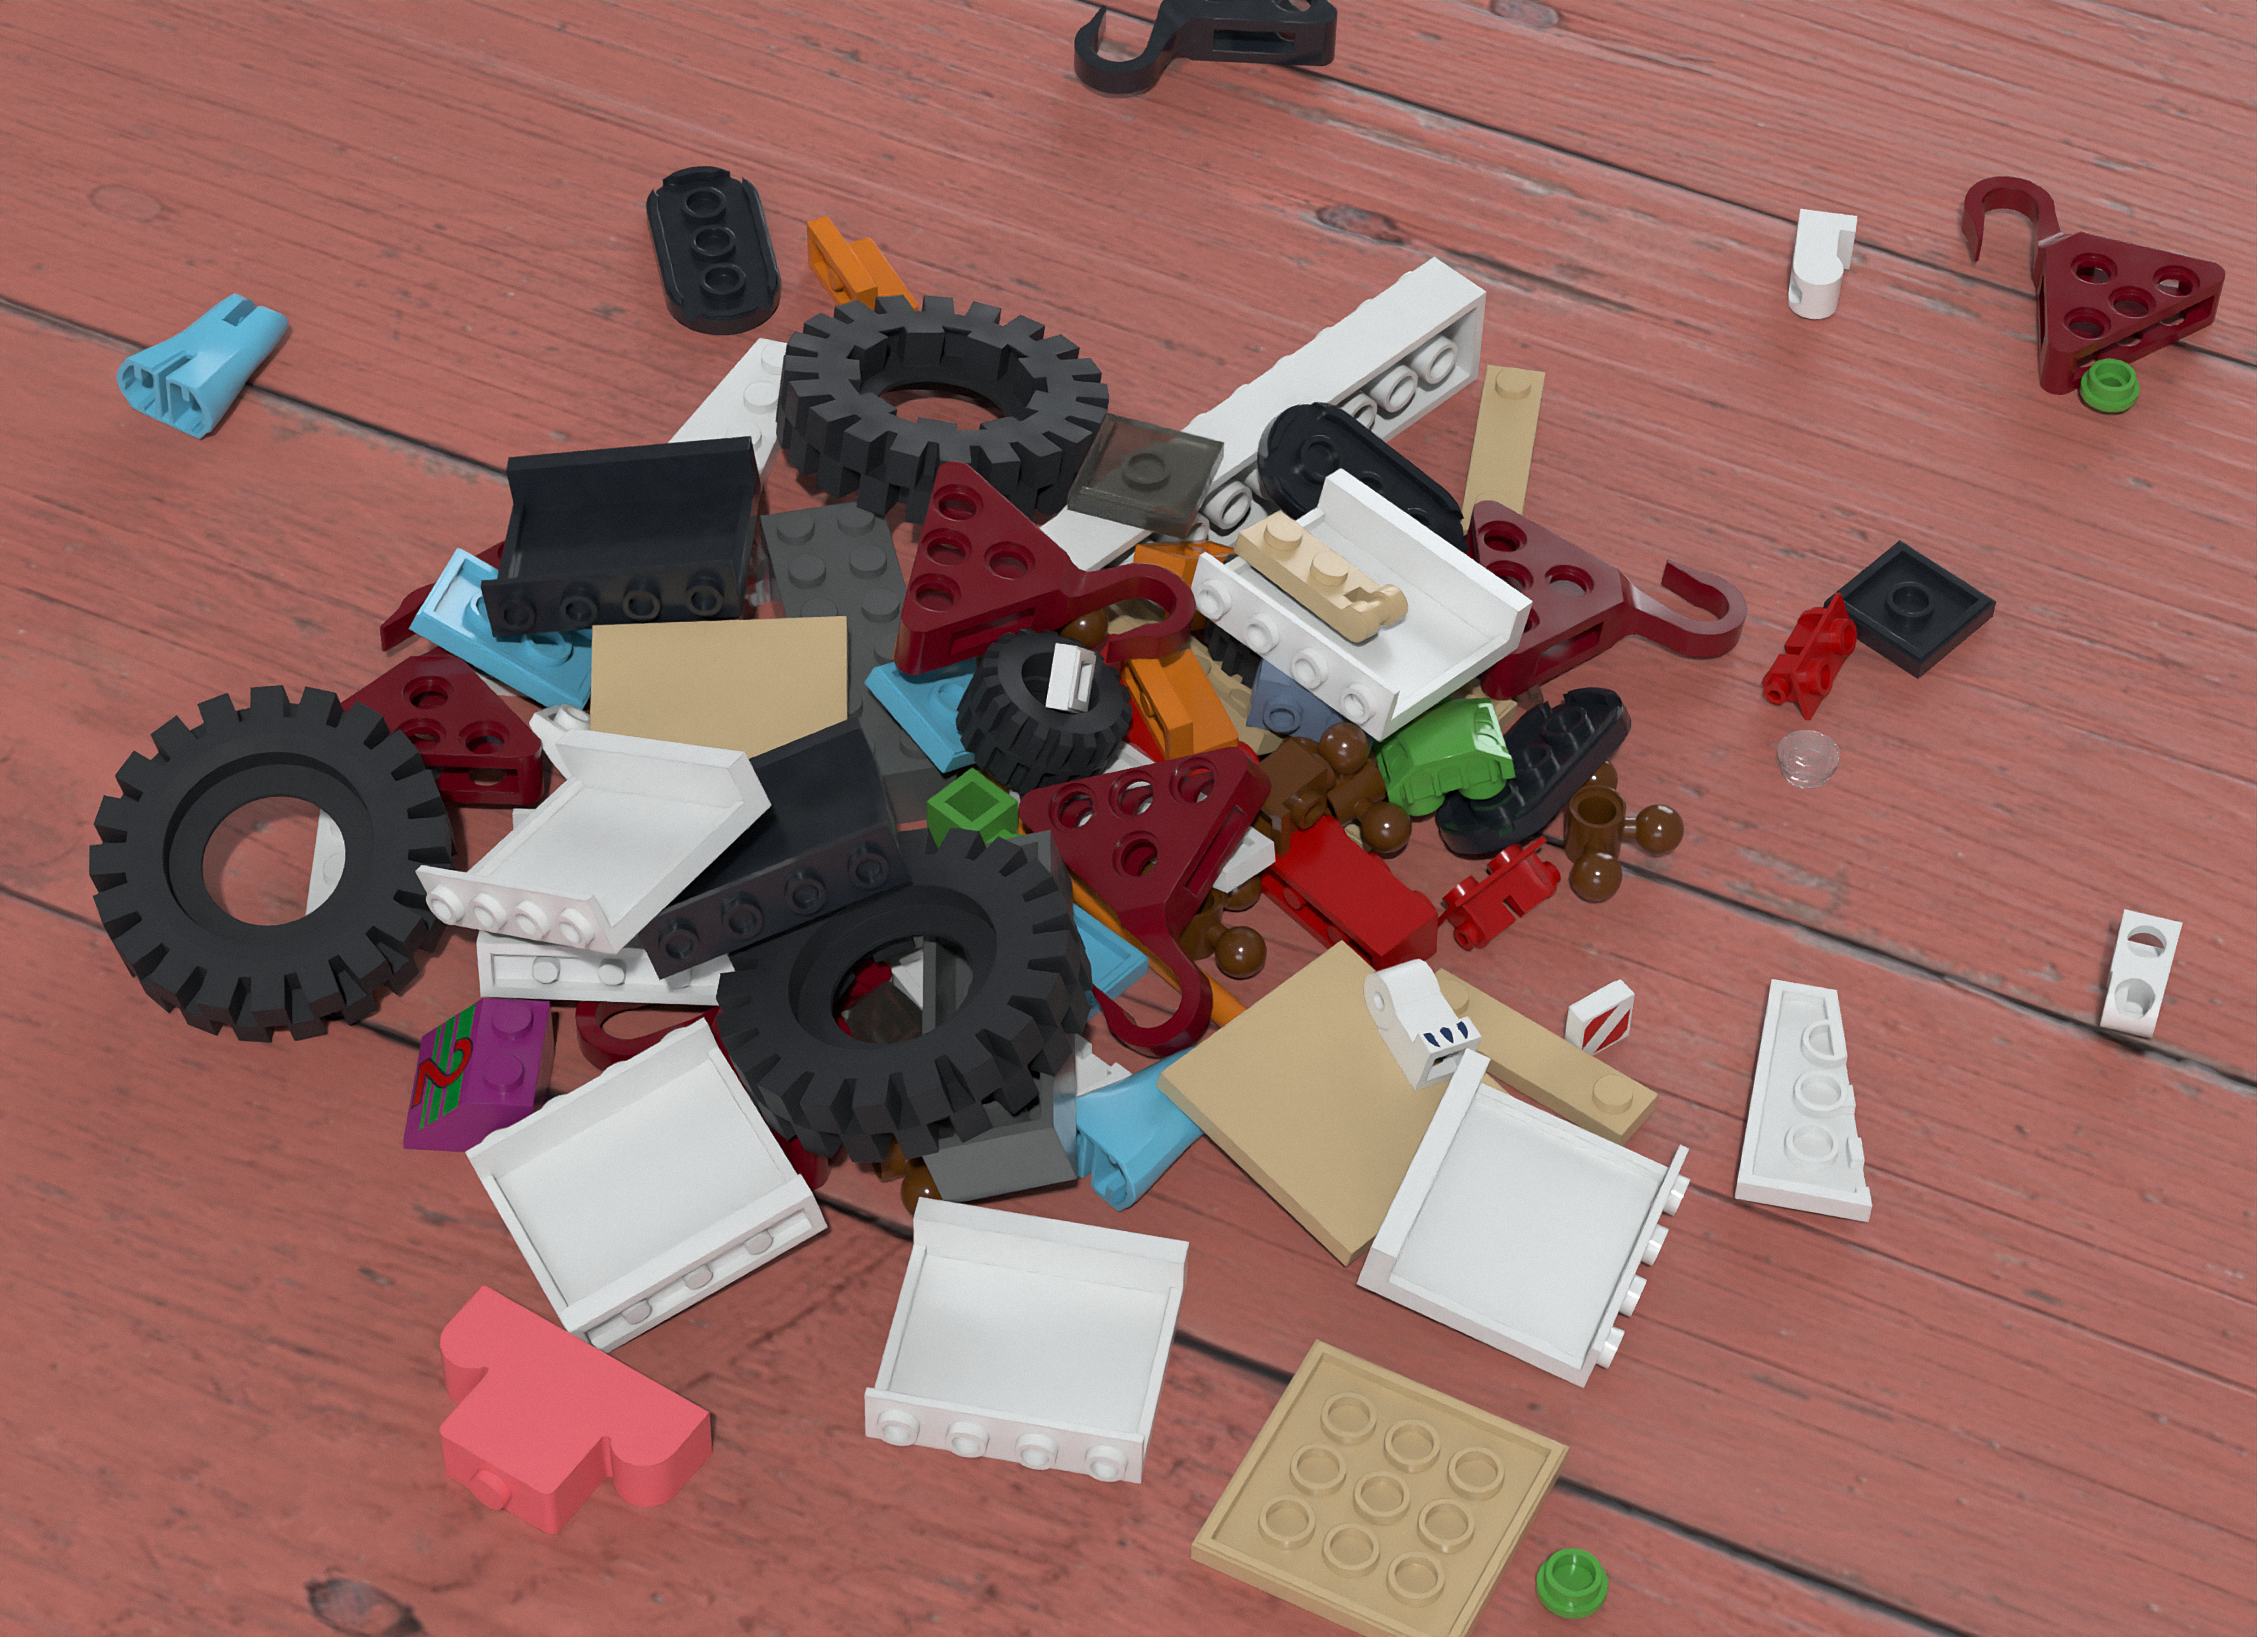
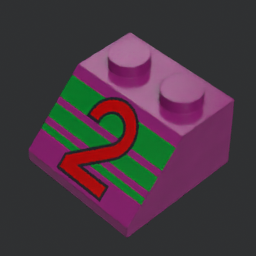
M482 998L422 1036L403 1138L404 1149L466 1152L482 1143L490 1133L498 1129L508 1128L542 1109L547 1103L555 1054L550 1001Z

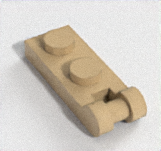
M1280 510L1238 533L1233 552L1353 642L1360 643L1377 633L1379 625L1390 626L1404 618L1408 612L1407 599L1398 587L1392 584H1386L1381 587L1349 563L1343 556L1337 554Z

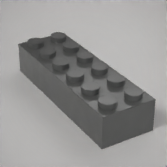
M857 501L761 515L762 570H768V592L775 619L847 616L849 718L857 716L880 767L895 823L902 824L927 820L926 801L957 779V769L942 773L864 684L874 667L894 662L892 656L907 591L886 517L856 507Z
M1051 830L1005 839L1022 847L1028 862L1037 858L1053 875L1057 887L1062 891L1073 917L1072 880ZM992 842L986 843V847H988ZM933 935L923 936L922 1035L938 1027L959 1008L969 992L973 978V965L968 953L961 947L940 944L938 937ZM1065 1034L1073 1053L1055 1077L1029 1069L1039 1094L1014 1115L994 1099L989 1098L982 1104L993 1128L964 1143L961 1142L950 1120L938 1124L939 1152L922 1157L943 1201L960 1203L1077 1179L1075 1034Z

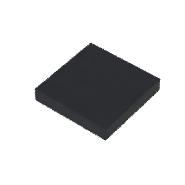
M1901 540L1836 592L1842 594L1849 619L1853 620L1856 625L1857 640L1917 679L1991 619L1996 605L1995 600ZM1836 593L1824 602L1823 608L1827 609Z

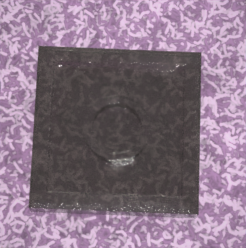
M1108 413L1068 492L1067 510L1185 540L1224 458L1225 442Z

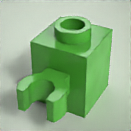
M974 768L969 769L926 801L927 828L930 829L938 849L950 827L980 831L985 844L993 842L998 836L1003 839H1009L1024 835L1018 834V801Z

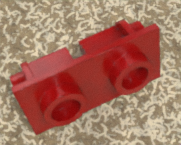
M1836 593L1827 609L1814 607L1800 615L1797 625L1784 645L1786 654L1778 655L1762 680L1763 694L1769 702L1777 705L1783 704L1785 701L1799 702L1805 720L1812 719L1823 698L1830 693L1834 679L1845 660L1853 653L1856 647V625L1853 620L1849 619L1842 594Z
M1542 836L1524 850L1518 843L1508 846L1486 865L1492 872L1491 875L1480 883L1470 875L1456 885L1442 898L1448 909L1438 918V928L1450 920L1456 927L1453 932L1454 937L1462 948L1470 950L1473 947L1482 949L1516 921L1502 901L1506 899L1521 918L1546 898L1554 895L1557 891V884L1561 881L1560 872L1554 864L1549 861L1542 862L1535 854L1547 839Z

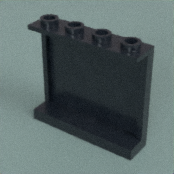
M751 436L509 457L506 474L513 499V507L497 579L482 580L480 585L493 637L592 629V625L667 623L742 616L761 492V483Z
M857 716L749 759L772 806L638 933L659 980L911 880L882 773Z

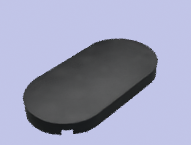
M712 166L690 167L676 171L664 178L663 186L656 192L653 188L646 202L648 230L665 303L670 314L683 326L709 335L740 334L765 323L772 317L780 304L781 284L780 273L761 199L755 186L744 177H742V182L730 177V171Z
M1323 402L1297 404L1278 414L1265 427L1257 451L1259 474L1266 491L1273 501L1295 520L1318 506L1326 477L1342 468L1455 548L1467 554V550H1469L1468 543L1466 542L1467 534L1464 535L1460 522L1464 519V516L1452 495L1343 409Z
M1579 688L1563 694L1565 703L1551 708L1548 701L1543 704L1540 703L1523 714L1503 735L1506 748L1512 758L1516 777L1507 779L1506 785L1498 794L1486 799L1467 798L1458 789L1449 791L1442 805L1437 809L1436 815L1440 825L1439 831L1445 844L1451 850L1459 853H1487L1518 843L1545 826L1621 745L1629 734L1631 718L1620 696L1615 691L1606 688Z

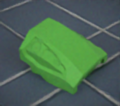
M1490 698L1457 699L1434 705L1379 742L1374 738L1372 744L1379 772L1385 783L1389 802L1400 805L1412 816L1426 815L1438 809L1445 799V792L1458 789L1467 798L1486 799L1498 794L1506 785L1507 779L1516 777L1512 758L1506 748Z

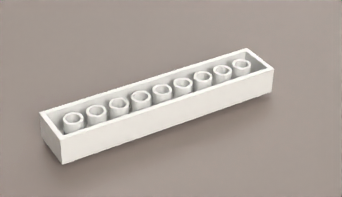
M1433 257L1416 270L1403 274L1394 285L1375 298L1365 300L1356 311L1333 327L1323 329L1314 340L1292 355L1282 357L1273 368L1251 383L1237 388L1228 399L1212 410L1196 416L1187 427L1165 442L1155 444L1145 456L1126 469L1110 475L1101 486L1077 502L1066 505L1056 517L1042 525L1040 529L1067 552L1071 561L1079 569L1087 572L1133 563L1136 544L1210 540L1234 548L1240 531L1270 516L1273 511L1280 510L1286 514L1266 491L1258 469V445L1268 423L1287 408L1300 403H1330L1346 411L1387 443L1478 378L1486 291ZM1148 600V601H1150L1153 605H1155V606L1158 605L1157 603H1155V602H1153V601H1151V600Z

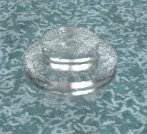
M1797 730L1781 739L1778 744L1776 759L1782 775L1788 782L1801 788H1815L1826 783L1837 771L1840 761V750L1829 736L1821 732Z

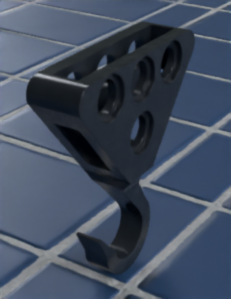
M1163 0L1144 52L1135 59L1117 62L1097 55L1106 29V6L1102 5L1092 20L1081 27L1075 36L1074 69L1080 80L1095 90L1111 94H1127L1143 90L1152 85L1169 59L1176 54L1186 56L1194 61L1326 66L1335 58L1338 12L1328 0H1305L1310 5L1306 11L1299 10L1289 0ZM1277 32L1295 33L1294 41L1282 38Z

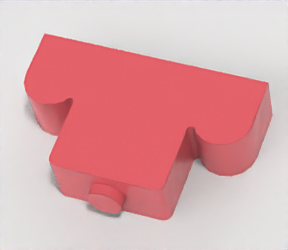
M484 1284L447 1323L441 1333L440 1353L445 1388L449 1397L458 1404L439 1429L446 1475L469 1488L473 1495L485 1506L493 1510L503 1508L544 1533L555 1534L559 1532L607 1477L613 1478L617 1494L627 1503L638 1507H655L667 1503L678 1494L712 1454L710 1412Z

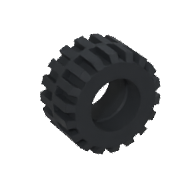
M1032 628L1019 629L1017 635L1008 632L1001 635L997 643L992 642L957 707L959 713L955 719L956 729L963 733L960 739L966 751L973 752L976 755L973 761L982 770L988 769L995 774L993 779L1005 786L1009 783L1018 787V792L1023 794L1041 787L1102 775L1127 731L1133 714V707L1128 704L1131 699L1129 689L1119 683L1122 676L1115 667L1107 666L1103 662L1105 657L1096 650H1092L1095 652L1096 661L1088 711L1083 714H1070L1047 708L1046 701L1056 643L1087 648L1081 645V641L1071 636L1069 639L1060 637L1057 632L1046 629L1043 630L1042 634L1037 633Z

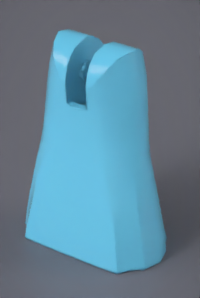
M234 293L212 307L180 333L155 346L127 357L117 371L116 380L119 389L126 397L131 408L186 434L202 439L206 433L211 432L218 424L249 377L277 346L289 327L287 318L268 307H255V303L252 300Z
M1197 1044L1165 1057L1124 1079L1076 1097L1077 1177L1084 1178L1091 1173L1090 1186L1097 1195L1116 1211L1121 1212L1139 1200L1192 1143L1205 1134L1201 1128L1156 1087L1160 1073L1195 1048Z

